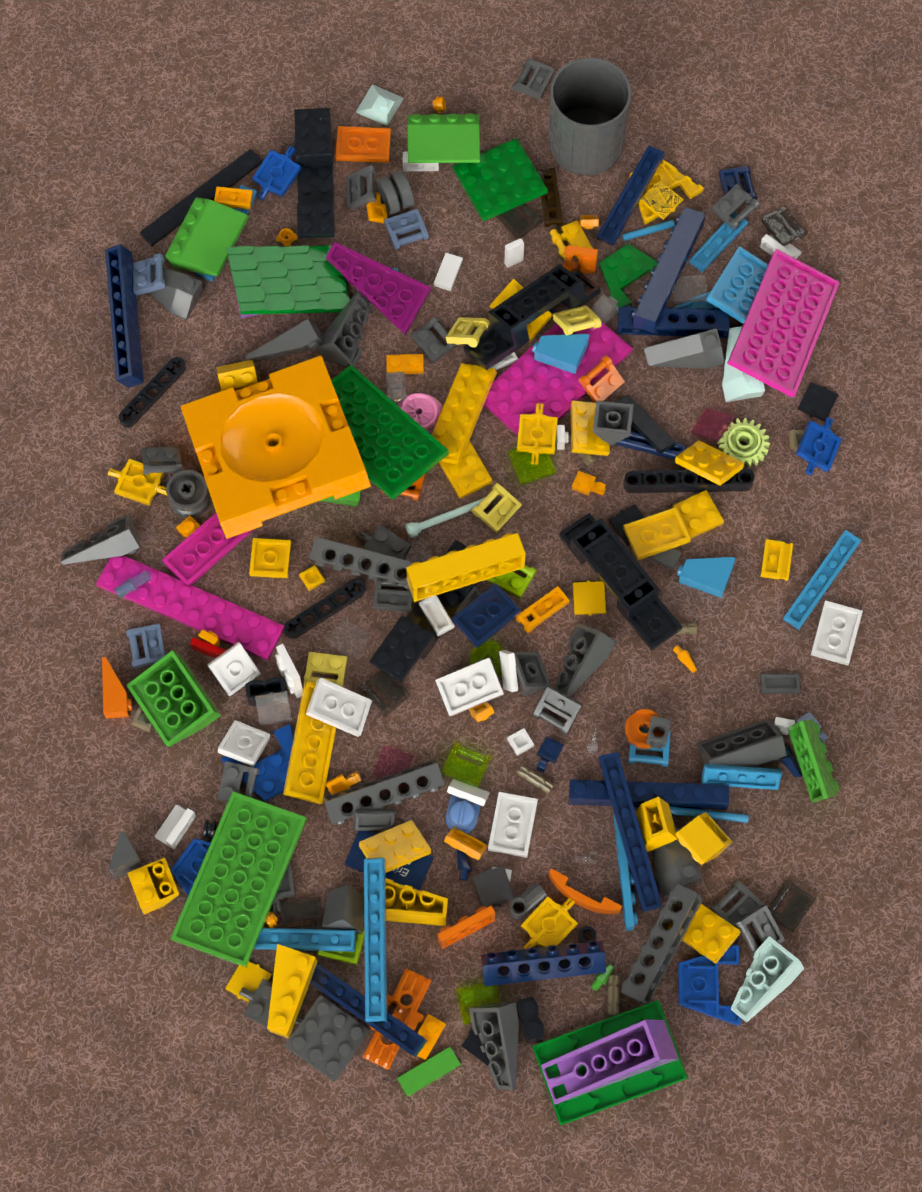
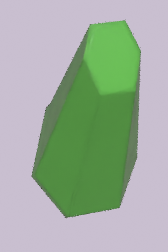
M609 963L606 966L605 973H597L594 976L596 979L590 987L598 991L602 984L605 985L614 966Z

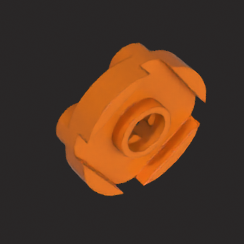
M641 709L628 717L625 724V735L631 745L640 749L652 748L649 744H646L648 732L642 733L639 728L647 725L649 729L651 717H659L657 713L652 710ZM657 730L653 732V734L657 737L663 736V733L661 731Z

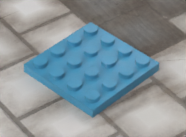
M739 246L706 300L741 323H744L768 264Z

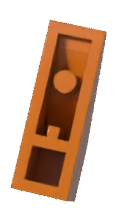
M102 657L103 713L105 718L129 717V711L133 710L132 699H129L107 658Z

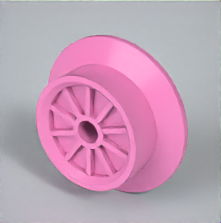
M424 393L411 394L400 400L397 405L432 435L443 408L442 404L433 396Z

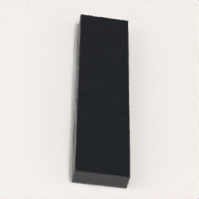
M629 395L614 402L634 404L632 426L659 454L675 446V441Z

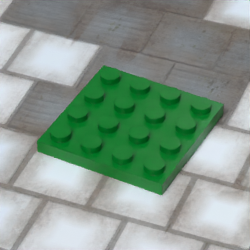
M517 138L481 153L480 163H459L452 166L456 177L483 222L548 193L545 184Z

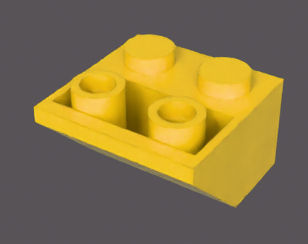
M253 360L216 367L221 391L232 387L237 391L258 383Z
M656 797L639 806L636 816L647 852L678 840L667 802L660 797Z
M707 812L698 815L675 834L678 837L679 843L691 852L692 858L701 865L717 858L732 843L730 838Z
M165 858L127 873L144 914L164 907L180 895Z

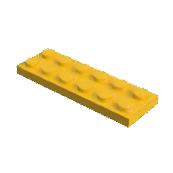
M461 363L432 433V436L449 450V455L441 460V462L460 465L497 374L494 368H489L486 371L482 366Z
M306 681L303 687L283 795L321 804L323 802L336 727L306 715L316 683Z

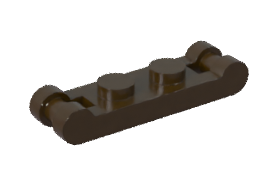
M549 168L547 171L539 169L537 173L548 191L547 194L540 196L544 226L550 227V225L554 224L562 226L563 218L555 168ZM549 214H556V217L550 218Z

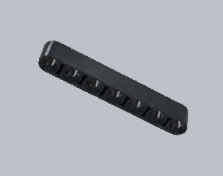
M742 469L729 479L731 482H725L720 486L714 482H704L706 478L690 470L629 471L625 475L623 487L628 493L703 492L705 490L707 492L748 491L753 485L755 476L750 469ZM747 478L749 482H743L741 479ZM670 479L674 481V483L669 484L666 482V480ZM690 479L693 483H686L684 480ZM634 480L636 484H630L628 481ZM653 480L655 483L649 484L647 481Z

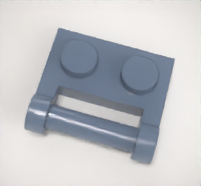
M418 209L384 220V225L394 250L421 239H429L427 229ZM417 229L420 230L419 233L401 239H397V236Z
M155 254L153 258L133 262V292L136 296L165 287V280L163 279L164 255ZM155 266L156 279L153 282V267Z
M160 624L126 631L127 638L130 641L133 659L131 665L133 669L153 665L165 656ZM141 635L146 657L140 659L137 637Z

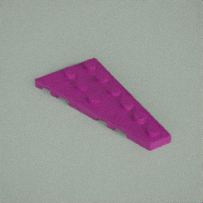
M334 242L326 256L327 261L406 336L428 297L431 287Z

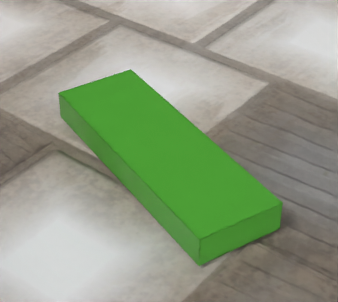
M451 1047L401 1075L397 1080L406 1096L409 1097L461 1066Z

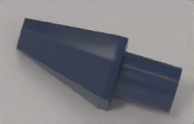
M786 748L787 756H784L781 762L794 777H802L796 758L791 756L790 748Z
M457 850V869L461 871L459 880L467 881L468 873L472 872V868L465 853Z

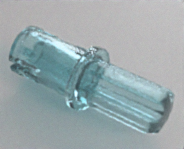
M145 570L132 579L129 577L126 582L117 586L114 590L121 599L130 592L137 591V587L149 581L151 575Z

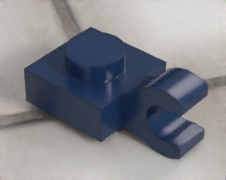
M546 736L537 754L541 757L537 770L544 773L549 761L555 764L564 744Z

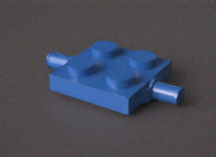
M289 146L285 154H279L270 150L253 176V182L262 187L257 196L259 199L264 201L268 192L275 193L283 198L302 169L300 165L291 160L295 152V148Z
M826 417L823 426L813 421L808 422L796 451V455L808 462L805 473H808V475L813 474L815 467L825 472L829 471L842 438L830 430L834 421L830 417Z

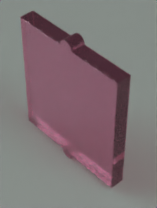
M706 408L702 416L697 419L698 422L691 433L719 442L725 431H728V426L734 417L733 415Z
M383 745L372 778L378 779L410 768L414 755ZM405 782L399 784V787L403 788Z

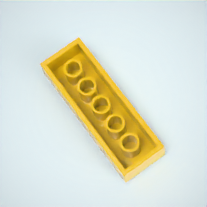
M508 533L500 539H489L477 546L469 545L464 550L458 552L453 550L445 556H434L422 563L414 562L409 567H406L407 582L413 600L416 602L525 568L526 553L519 534Z

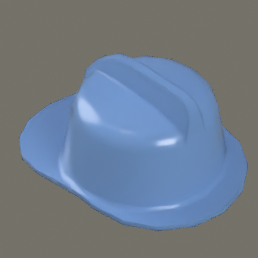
M452 795L446 813L448 828L451 830L455 827L465 833L471 832L476 826L480 805Z

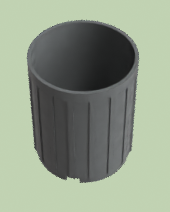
M599 58L577 59L563 66L556 73L551 83L549 150L552 152L556 162L571 173L577 175L578 173L582 175L588 174V176L596 175L611 168L621 157L625 145L631 102V86L623 71L613 63Z

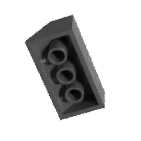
M769 719L696 743L704 764L759 767L766 762L776 761L781 757L787 756L783 736Z

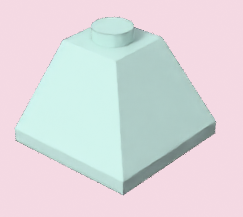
M372 84L356 113L388 126L404 98Z

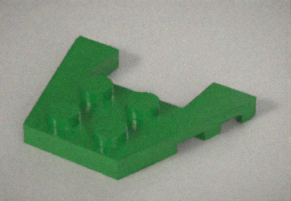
M629 244L599 263L617 313L619 307L631 306L632 304L622 290L648 272L652 273L653 267L658 266L657 261Z

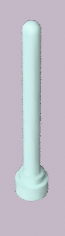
M485 498L421 523L410 522L405 524L409 537H416L418 533H421V530L470 512Z

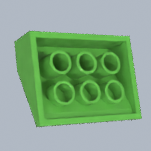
M479 114L408 115V163H480Z
M196 197L165 257L175 269L219 276L228 259L226 247H234L249 216L213 200Z
M173 650L126 685L167 747H171L207 727L221 716L182 656Z
M814 719L800 721L788 727L787 729L811 802L814 803L837 796L839 786L837 781L833 780L831 774L833 768L831 762L827 761L825 756L827 752L826 746L819 738V725L814 722Z

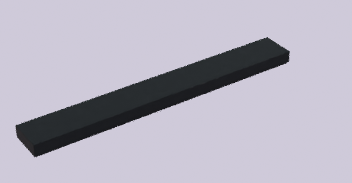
M249 149L144 228L140 235L153 247L182 225L196 197L214 200L216 187L231 188L260 166L262 160Z

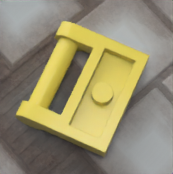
M586 305L553 313V320L564 330L566 336L576 331L601 327L600 318Z
M459 317L446 336L447 343L456 345L468 344L471 347H476L482 333L490 326L489 320L486 318ZM475 327H478L474 334L470 335Z
M498 483L492 487L493 490L485 499L471 510L475 516L484 521L496 533L522 506L518 500ZM498 495L502 496L503 498L486 514L484 510Z
M309 652L304 683L306 681L316 683L319 677H312V673L338 676L337 680L323 679L343 687L347 656Z

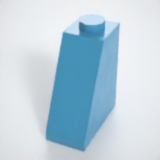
M590 335L541 336L539 342H535L532 352H535L534 360L576 374L588 347Z
M736 558L686 559L684 566L680 565L677 576H680L678 583L722 598Z

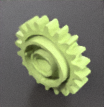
M737 418L736 424L729 421V427L724 425L723 431H720V438L717 441V444H720L718 450L744 462L750 468L752 462L757 466L759 460L763 461L764 455H767V448L770 446V443L767 442L769 436L765 435L766 429L759 430L760 423L754 426V420L747 423V419L744 418L743 423H741ZM744 441L748 445H742L739 442Z

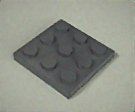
M320 995L284 1047L335 1082L370 1030Z

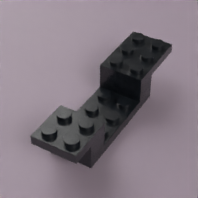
M330 108L294 109L296 163L302 168L297 175L298 239L335 237Z
M559 264L490 310L488 313L492 328L481 335L476 347H471L468 344L463 347L464 352L487 371L530 341L526 325L560 302L568 309L581 307L601 293L600 287L578 270L571 273Z
M588 513L559 533L561 540L581 564L587 561L616 597V608L651 651L682 630L681 624L659 599L660 589L602 518L596 521Z
M455 539L445 555L453 550H457V552L464 550L467 546ZM477 583L437 595L451 621L455 616L457 608L473 587H476ZM419 600L407 617L401 615L369 661L370 664L400 683L404 682L420 658L424 660L441 637V635H436L419 606V602L423 600Z

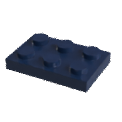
M495 583L455 615L452 621L472 644L479 648L521 614V610Z

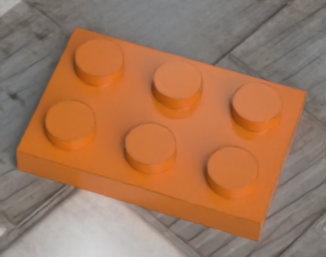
M338 126L336 161L389 163L391 128Z
M492 905L477 909L475 911L476 914L471 917L466 915L457 921L458 923L452 927L447 925L440 929L438 943L441 949L494 922L495 911Z

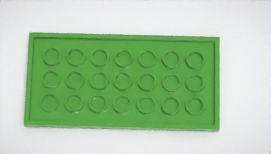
M233 791L170 939L247 968L307 818Z

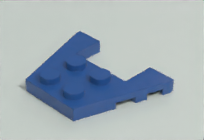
M290 724L274 731L282 750L254 765V767L260 768L259 775L256 776L253 792L264 802L284 792L293 745ZM227 756L221 758L224 764L225 761L244 765V763ZM244 772L242 780L246 784L249 776L248 772Z
M195 838L170 870L188 896L211 844Z
M739 945L728 948L716 964L705 956L678 963V1005L740 1026L741 1018L731 1010L732 1006L719 1005L718 965H739Z

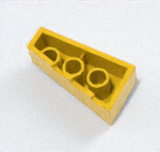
M385 879L386 921L446 926L448 898L426 891H419L411 886H404L395 883L393 880Z
M277 944L267 1029L271 1033L289 1039L318 960L314 956Z

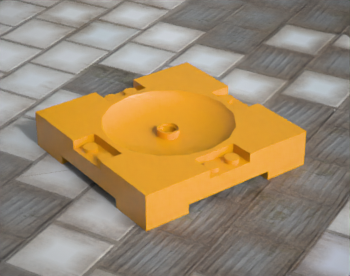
M322 355L269 374L270 379L235 391L232 387L180 406L226 539L263 526L262 521L325 498L334 496L336 500L371 487L366 469L347 424Z

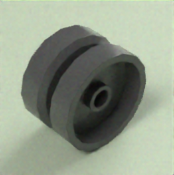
M401 169L390 172V178L387 175L376 178L377 190L389 215L399 212L400 205L404 209L414 206L412 190Z
M182 470L170 477L166 493L171 509L182 517H188L189 515L195 517L202 514L210 503V493L205 478L193 470Z

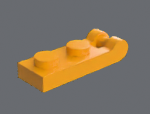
M557 586L521 612L515 619L518 623L523 624L524 630L527 633H530L542 622L569 604L570 600ZM530 615L534 618L531 622L527 619Z

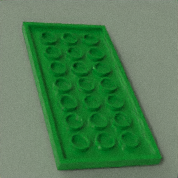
M352 365L348 366L331 380L366 469L368 479L391 500L398 497L449 455V450Z

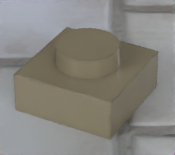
M805 430L789 431L790 450L798 449Z
M139 706L132 725L150 732L153 725Z

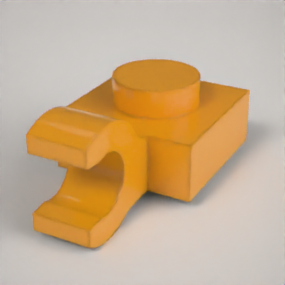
M374 192L376 194V202H369L366 205L369 221L384 224V220L388 219L386 206L380 202V193Z
M578 471L571 489L588 496L591 491L603 496L606 491V484L595 482V476Z
M355 771L347 778L340 774L325 784L332 795L350 789V786L360 782L361 778L357 771Z

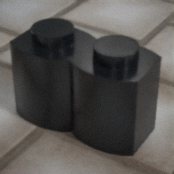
M274 677L265 682L254 680L245 684L248 704L251 706H260L267 702L280 703L287 700L286 685L283 678Z
M533 997L520 999L517 1004V1014L523 1023V1036L528 1044L542 1041L544 1035V1026L538 1017V1005Z

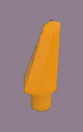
M679 645L675 646L673 651L678 655L677 658L692 673L697 671L688 651L683 650Z

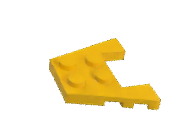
M663 159L642 197L659 180L671 190L680 186L689 199L701 194L704 188L700 184L697 185L692 182V179L687 175L684 176L679 173L677 168ZM639 200L638 206L645 225L659 217Z

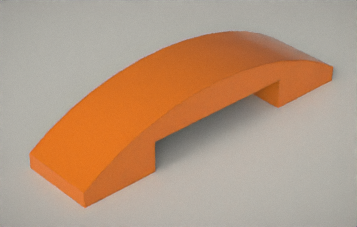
M552 868L550 869L548 876L554 886L566 898H572L578 906L602 914H620L621 905L606 897L599 903L567 886L569 879L567 876Z

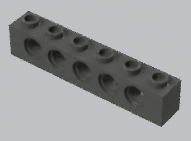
M315 537L309 558L315 561V565L325 567L326 564L332 565L333 570L341 572L344 569L351 570L350 574L360 577L363 573L368 575V579L379 581L380 578L386 579L387 584L397 586L398 583L405 584L404 588L410 590L407 577L401 579L400 572L414 562ZM334 550L336 556L333 560H330L329 553ZM352 555L354 560L348 565L346 559ZM367 560H371L372 563L369 569L364 568V563ZM388 564L390 567L389 572L383 574L382 568Z
M433 759L324 797L323 801L331 823L339 825L347 822L348 818L354 817L355 810H382L385 808V805L391 803L392 805L400 804L405 798L410 797L413 799L420 797L425 791H437L440 789V786L444 785L438 763ZM420 776L426 777V781L423 784H417V779ZM403 782L408 784L404 791L398 790L399 784ZM388 789L389 794L386 797H380L379 793L381 790ZM363 796H370V801L367 804L360 803ZM345 802L352 803L349 810H342V805Z
M676 884L675 888L670 891L666 905L660 910L657 923L652 926L647 942L642 945L638 959L632 964L629 977L622 984L621 992L625 996L642 1005L650 1003L703 900L697 892L679 884ZM679 905H683L682 909L676 912V908ZM673 923L672 928L667 930L668 924ZM664 941V944L657 948L658 943ZM651 959H655L654 963L648 966V962ZM645 977L644 982L639 984L640 978Z

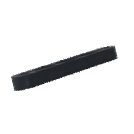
M172 358L120 412L119 420L122 426L129 428L135 425L186 370V365L182 358ZM174 364H180L181 368L174 369ZM163 376L170 377L167 383L160 382V379ZM150 389L158 391L155 396L148 395ZM138 402L145 403V407L142 409H137L135 405ZM125 416H127V417L130 416V417H131V420H130V421H129V420H126V421H125L124 417H125Z
M359 579L352 580L287 621L284 625L286 636L291 639L298 638L361 598L366 592L364 582ZM355 585L357 587H360V592H358L357 590L352 592L354 590ZM346 590H349V593L352 592L351 598ZM338 595H345L347 599L344 603H338L336 597ZM328 605L331 609L328 613L320 612V607ZM307 615H312L315 618L310 624L304 622V617ZM299 620L301 621V624H302V626H303L304 628H301V625L298 626V625H299V622H298ZM289 627H297V632L293 633L292 631H290Z

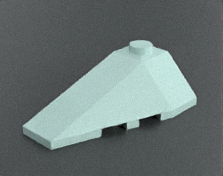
M742 326L729 328L722 380L725 402L761 397L765 392L763 382L727 364Z
M770 936L756 950L752 965L747 970L745 981L742 987H740L731 1007V1010L746 1023L786 989L804 970L800 960Z

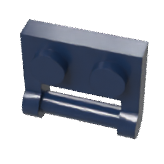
M749 166L719 170L718 175L724 195L736 184L741 187L739 179L741 175L743 176L747 193L752 198L758 200L757 193L753 189Z

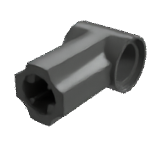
M534 883L523 894L513 899L509 908L511 918L515 920L523 919L530 910L545 899L547 895L543 888ZM520 905L524 911L516 912L513 907Z

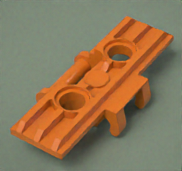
M406 968L393 996L387 994V1011L391 1003L396 1004L397 1006L392 1016L415 1031L418 1022L421 1023L424 1018L417 1011L432 980ZM403 995H410L412 997L410 1005L405 1006L400 1002ZM369 1025V1028L374 1030L375 1033L363 1058L389 1070L400 1047L394 1042H384L382 1039L383 1035Z

